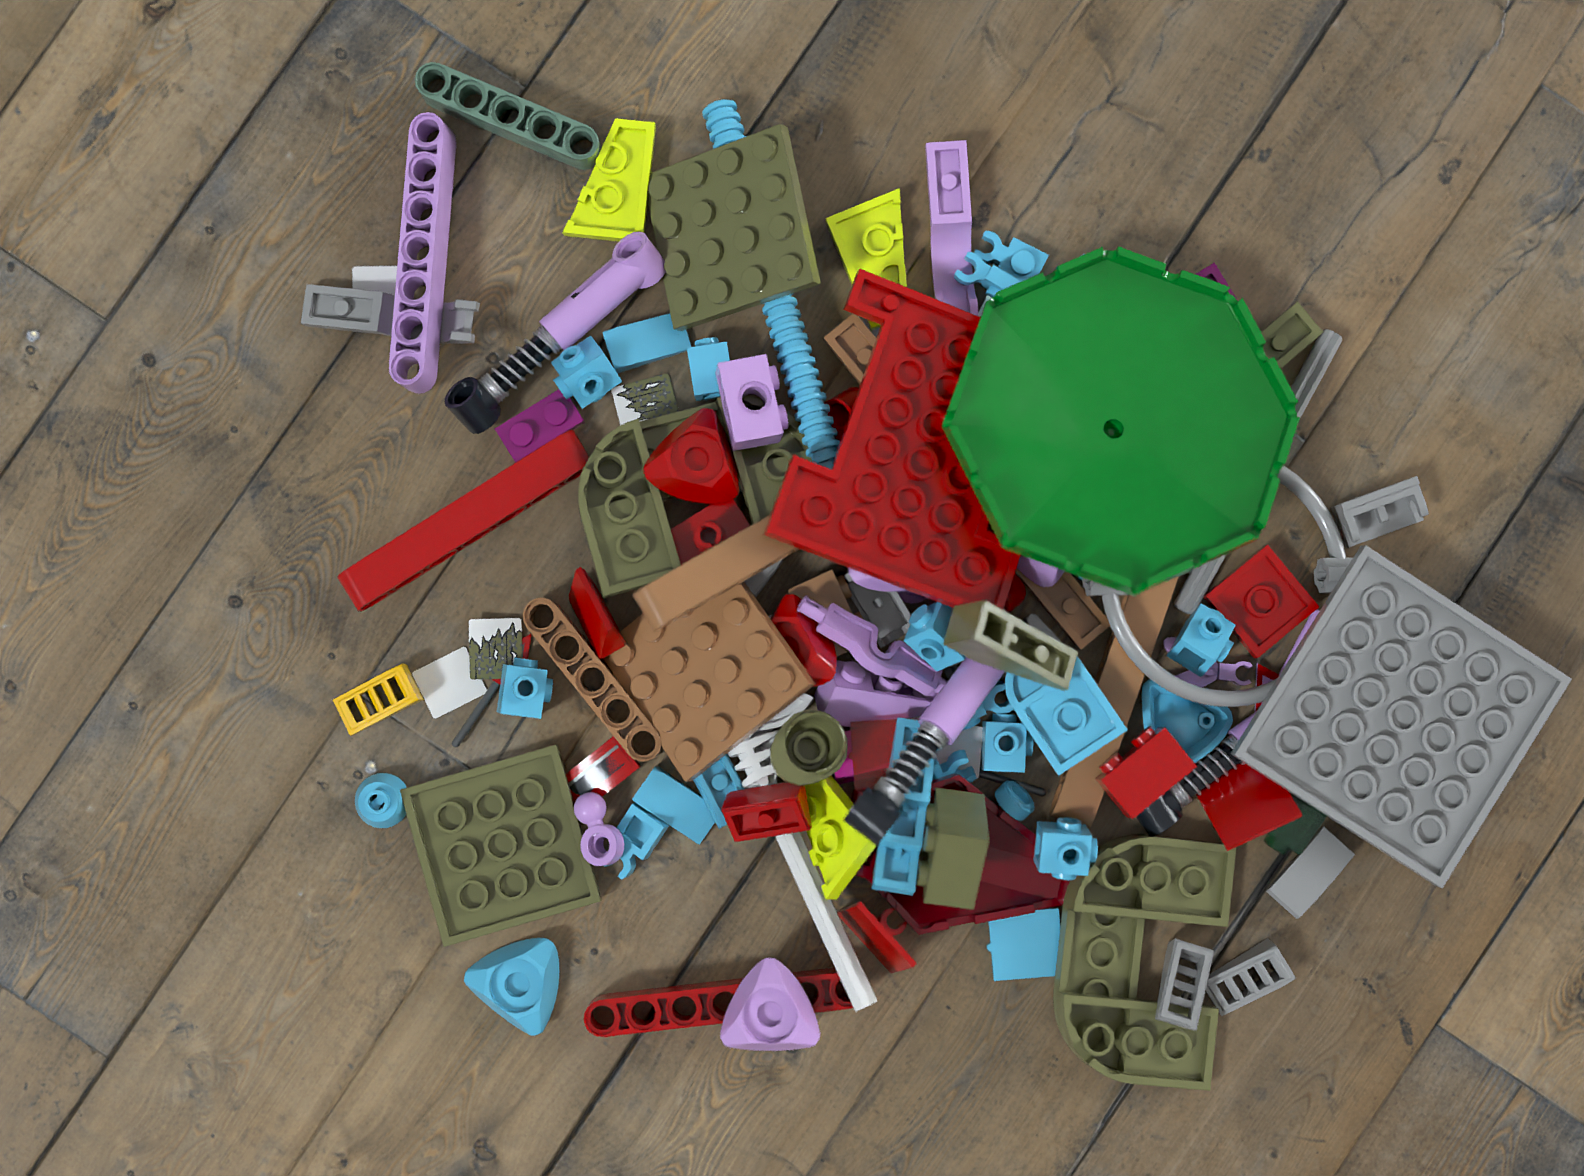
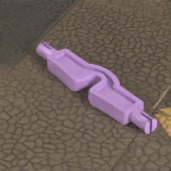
M804 596L797 611L818 622L816 630L820 634L849 650L856 661L870 672L883 677H895L925 696H928L933 691L939 693L948 682V680L941 677L943 669L935 671L910 646L901 640L894 641L885 653L881 652L876 645L878 637L876 625L849 613L834 603L825 608L808 598V596Z

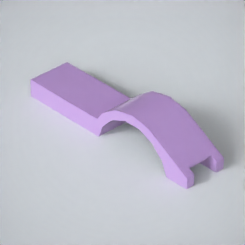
M966 140L926 143L925 154L934 299L978 316V303L974 284L963 285L953 277L957 270L962 271L966 275L973 274L972 264L964 260L966 254L971 252L972 227Z

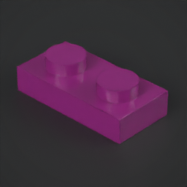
M558 389L495 428V431L516 463L557 436L581 426L585 421L570 398L566 400Z

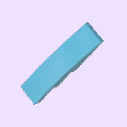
M897 718L889 768H893V760L900 759L899 752L906 750V743L913 741L912 736L914 733H918V727H920L919 720ZM932 758L928 762L930 767H925L922 770L923 776L916 778L917 785H911L908 789L910 794L904 795L905 801L899 807L902 813L877 845L872 889L912 896L915 892L919 853L923 844L926 809L930 801L934 759Z

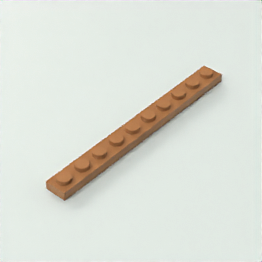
M852 314L827 334L823 340L857 382L861 384L876 337L857 315ZM989 522L986 530L994 533V530ZM1016 568L1015 573L1078 650H1082L1110 627L1107 617L1093 600L1086 596L1084 589L1070 573L1064 571L1060 579L1052 587H1041Z

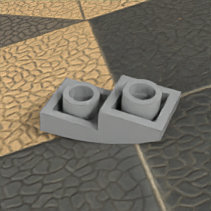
M1323 827L1315 833L1298 856L1286 865L1266 892L1298 919L1329 887L1355 854Z

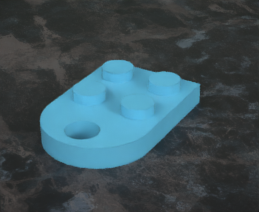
M1078 656L1075 661L1069 688L1064 691L1008 672L1006 673L1005 691L1010 705L1058 776L1128 730Z

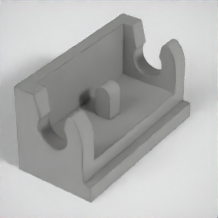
M1412 477L1330 507L1345 547L1350 548L1423 521V517L1429 513L1419 486L1418 477Z
M849 573L844 576L852 594L851 599L858 611H860L863 619L877 626V643L880 648L907 633L910 627L909 619L911 615L897 591L871 590L855 583Z

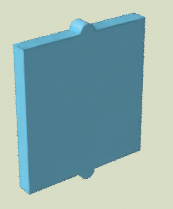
M1058 907L1035 910V913L988 922L990 942L986 945V948L991 952L994 981L1055 976L1060 936Z

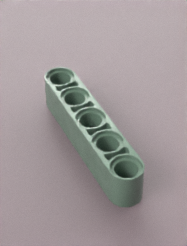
M426 63L416 72V88L425 102L432 108L577 169L588 170L595 167V161L602 147L598 135L588 125L440 63ZM433 80H445V85L439 92L431 93L427 91L428 85ZM473 94L482 96L480 104L475 108L463 106L468 96ZM510 109L519 112L518 118L514 122L509 124L500 122L503 112ZM543 125H553L556 127L555 133L549 139L536 137L538 129ZM588 140L593 143L592 149L588 153L579 155L573 152V147L578 141Z

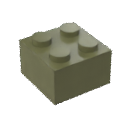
M935 788L933 802L929 803L926 809V830L919 853L916 884L923 886L924 903L974 909L989 843L985 796L979 793Z

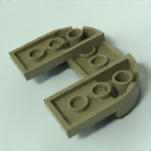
M744 396L742 398L743 404L750 410H760L764 407L761 398ZM720 397L717 398L716 402L640 422L638 418L618 426L601 439L585 467H583L578 490L579 515L603 598L643 588L681 566L662 502L677 497L671 496L651 484L645 478L643 467L656 447L677 426L703 408H709L716 412L731 449ZM789 412L787 414L788 429L783 430L784 434L780 442L732 451L731 449L738 481L741 485L752 525L771 515L791 457L796 455L812 461L805 453L808 446L802 443L804 434L799 433L798 426L801 424Z
M1148 834L1126 835L1099 846L1096 862L1089 865L1088 876L1076 875V879L1070 880L1062 909L1053 1006L1055 1019L1064 1041L1070 1050L1086 1065L1104 1076L1122 1083L1210 1091L1219 1009L1214 1006L1202 1005L1197 1030L1192 1031L1155 1019L1158 1001L1136 999L1145 919L1228 927L1236 848L1227 851L1223 843L1149 836ZM1169 1003L1168 1011L1188 1017V1008Z

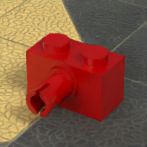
M733 499L729 502L710 504L670 530L680 564L683 565L745 530L750 525Z
M1151 726L1145 728L1131 740L1134 747L1125 755L1121 756L1117 752L1099 766L1102 773L1095 778L1096 781L1127 818L1134 819L1197 767L1165 727H1158L1155 730Z

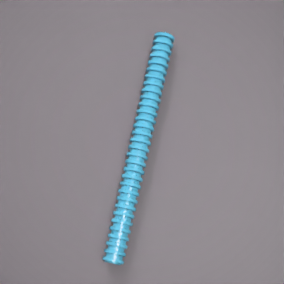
M722 99L712 102L702 111L703 118L707 120L706 128L710 131V141L714 143L713 149L746 137L743 135L744 127L739 123L741 121L740 114L735 112L737 104L733 100ZM793 294L763 303L765 306L762 308L763 315L768 316L766 325L772 328L769 331L770 338L775 339L773 343L774 350L779 351L776 356L777 361L783 364L780 367V371L786 375L784 384L790 387L787 394L788 397L793 398L791 402L792 409L797 410L794 416L795 420L801 423L798 426L799 433L804 434L802 438L803 445L808 446L805 452L806 456L812 459L811 462L831 469L840 441L835 439L838 432L836 428L831 426L834 423V419L832 416H828L830 406L824 404L827 396L826 393L820 391L823 388V383L817 380L819 370L813 368L816 361L814 357L809 355L812 352L811 345L806 344L808 341L807 333L802 332L805 329L803 321H799L801 317L800 310L795 309L798 304L797 299L792 297Z

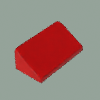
M579 567L575 570L569 593V602L597 657L602 659L624 647L625 640L596 584L585 568Z
M784 782L731 791L727 794L721 808L735 842L808 831L812 828L804 785L797 786Z

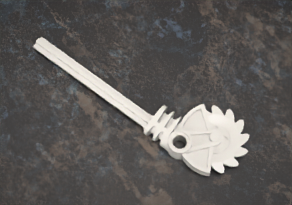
M806 693L802 694L728 752L729 757H739L741 761L734 767L735 770L745 771L747 777L742 781L744 788L749 789L778 784V775L772 767L770 760V747L774 737L782 725L795 713L807 710L814 697ZM796 832L775 836L855 1012L877 1002L878 1000L832 900H827L824 897L821 885L824 883L816 866H813L801 833Z

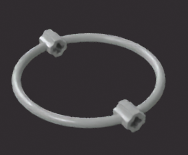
M1283 466L1278 474L1280 483L1294 493L1307 507L1324 537L1330 558H1320L1317 560V566L1314 570V584L1318 587L1319 593H1331L1353 557H1346L1338 527L1321 498L1296 473ZM1082 578L1086 596H1102L1105 613L1111 629L1127 656L1147 677L1165 690L1199 704L1217 707H1239L1263 702L1276 682L1277 678L1257 687L1225 691L1202 688L1175 677L1157 664L1134 637L1126 622L1119 596H1126L1128 594Z

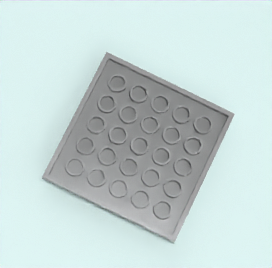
M1364 545L1360 546L1232 750L1231 755L1436 887L1443 888L1572 679Z

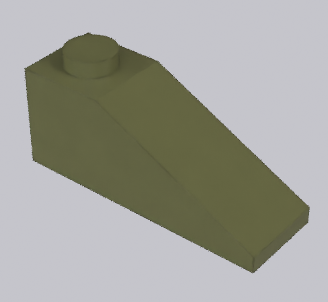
M986 600L954 606L943 645L975 662L1062 691L1069 688L1078 654L1074 649Z

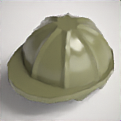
M808 709L795 713L782 725L770 747L771 765L776 774L787 783L803 786L817 783L838 771L847 757L848 739L840 722L822 711Z

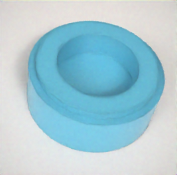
M1005 781L995 791V797L999 805L1016 820H1025L1035 809L1033 799L1029 793L1014 781Z

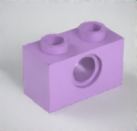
M766 354L718 363L715 374L732 451L780 442L784 434L783 430L788 429V419L784 405H777L774 390H779L780 388L776 366H769ZM749 394H755L762 399L764 407L760 410H750L745 407L742 398Z

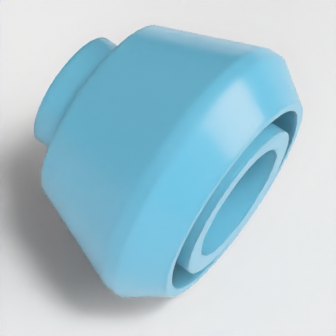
M377 773L367 777L359 785L355 795V807L358 815L365 823L375 828H389L398 824L406 816L400 790L407 788V786L400 778L389 773Z

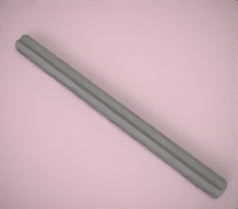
M1323 330V333L1317 338L1291 386L1298 400L1295 406L1297 417L1301 418L1342 342V337L1332 330ZM1226 555L1191 570L1174 601V606L1186 614H1192L1196 610Z

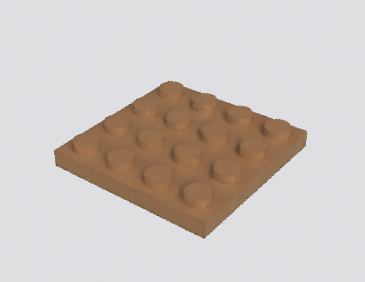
M745 582L740 583L655 632L644 613H642L621 631L625 640V646L603 658L618 682L657 730L661 738L662 748L685 782L693 781L815 685ZM652 730V733L659 742L657 734Z

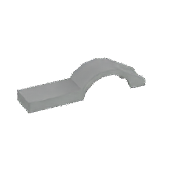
M306 284L301 324L307 327L382 334L391 337L395 295L380 291ZM458 299L455 302L443 303L440 344L475 342V335L471 331L474 312H479L480 303ZM422 324L413 328L410 335L411 340L420 336L423 329Z

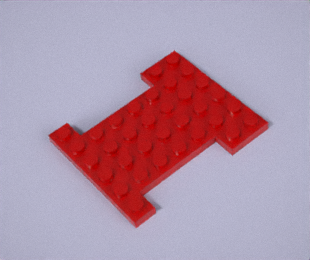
M859 269L855 275L843 310L880 324L881 327L831 469L796 455L791 457L764 535L952 608L958 605L986 600L1003 610L1021 555L1003 549L996 534L986 530L989 520L942 428L945 414L980 317Z

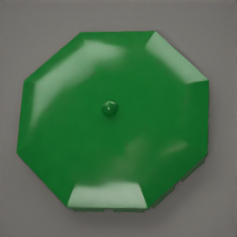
M1119 246L1114 251H1103V247L1057 266L1052 273L1046 276L1042 272L996 292L993 298L986 301L945 414L942 428L1003 549L1135 597L1248 545L1259 538L1261 531L1266 527L1280 482L1278 474L1286 463L1300 417H1297L1295 410L1298 400L1275 357L1270 359L1266 357L1263 349L1266 340L1243 297L1238 301L1228 292L1231 287L1185 270H1181L1179 274L1167 272L1165 270V263Z

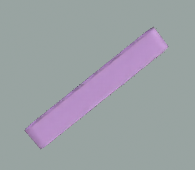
M430 112L421 113L416 116L409 127L389 358V373L392 379L409 391L417 394L430 390L436 383L438 373L456 154V136L439 116ZM439 130L437 138L427 143L428 136L432 132ZM431 169H436L433 178L424 182L425 174ZM432 207L433 210L430 217L420 221L423 211ZM429 246L427 256L422 260H417L418 252L422 248ZM426 285L425 294L421 298L414 300V293L417 288ZM422 324L423 329L420 336L411 340L410 335L413 328ZM419 363L418 374L408 380V370L414 364Z

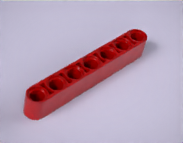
M574 430L567 431L348 567L337 578L358 612L364 611L581 476L583 467H585L590 456Z
M835 967L791 972L800 984L810 982L817 987L818 994L816 998L810 1001L814 1013L853 1008L849 997H843L836 992L835 988L838 981H840V977ZM744 978L602 994L596 996L588 1005L584 1013V1024L586 1029L597 1037L722 1024L726 1011H722L715 1005L714 998L723 991L734 995ZM687 996L695 1002L696 1011L688 1016L681 1015L675 1010L674 1001L679 997ZM640 1001L651 1003L655 1009V1016L649 1020L638 1018L634 1013V1005ZM598 1006L609 1007L614 1013V1021L608 1025L598 1023L593 1015L594 1009Z

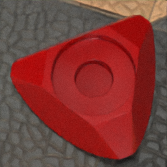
M709 408L700 409L677 426L656 447L643 467L645 478L651 484L671 496L686 501L707 504L732 501L739 493L736 467L727 437L716 412Z
M786 594L770 619L814 681L815 685L812 687L826 684L834 677L837 667L833 641L816 630L818 622L797 611L802 599L794 594Z

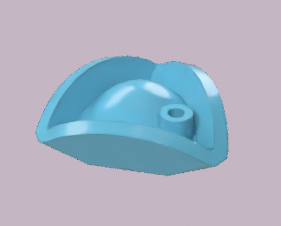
M1151 679L1143 684L1142 713L1144 729L1149 726L1153 730L1158 727H1165L1194 763L1210 753L1228 733L1233 722L1232 712L1228 707L1204 705L1181 698L1165 690Z
M531 938L511 943L491 952L474 963L465 972L464 982L478 998L509 1023L528 1035H538L545 1029L557 997L560 972L556 946L547 938Z

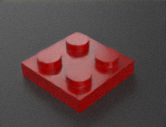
M1264 545L1203 597L1213 609L1219 611L1227 620L1236 624L1232 633L1253 658H1259L1319 608V605L1269 545Z

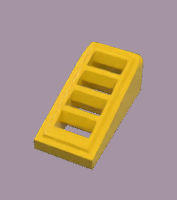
M400 664L333 699V702L349 735L352 736L424 699L407 664ZM393 679H396L405 697L398 701L389 682ZM379 686H382L391 704L386 708L375 689ZM367 692L377 710V713L373 715L370 714L361 696ZM353 699L364 719L358 723L347 702Z

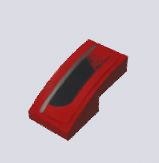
M614 736L566 773L574 803L580 795L587 792L597 793L601 797L605 796L641 767L637 760L628 755Z

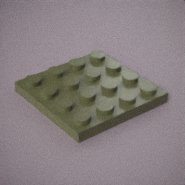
M778 124L650 173L647 201L657 250L665 260L664 268L666 272L663 280L673 329L683 331L821 284L788 127Z
M558 744L400 790L443 947L594 904L602 900L593 866L585 860L581 852L583 830L580 821L574 813L575 803Z

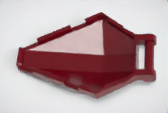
M954 773L932 780L929 803L933 802L935 788L983 793L961 775ZM853 789L851 801L854 804L863 791ZM985 797L989 843L974 909L924 903L923 886L917 884L913 896L881 890L876 891L894 908L896 913L915 933L922 935L947 930L951 926L972 922L979 924L1035 913V910L1063 905L1070 880L1054 878L1052 873H1039L1033 861L1036 835ZM877 846L855 874V876L865 878L871 885L873 882Z

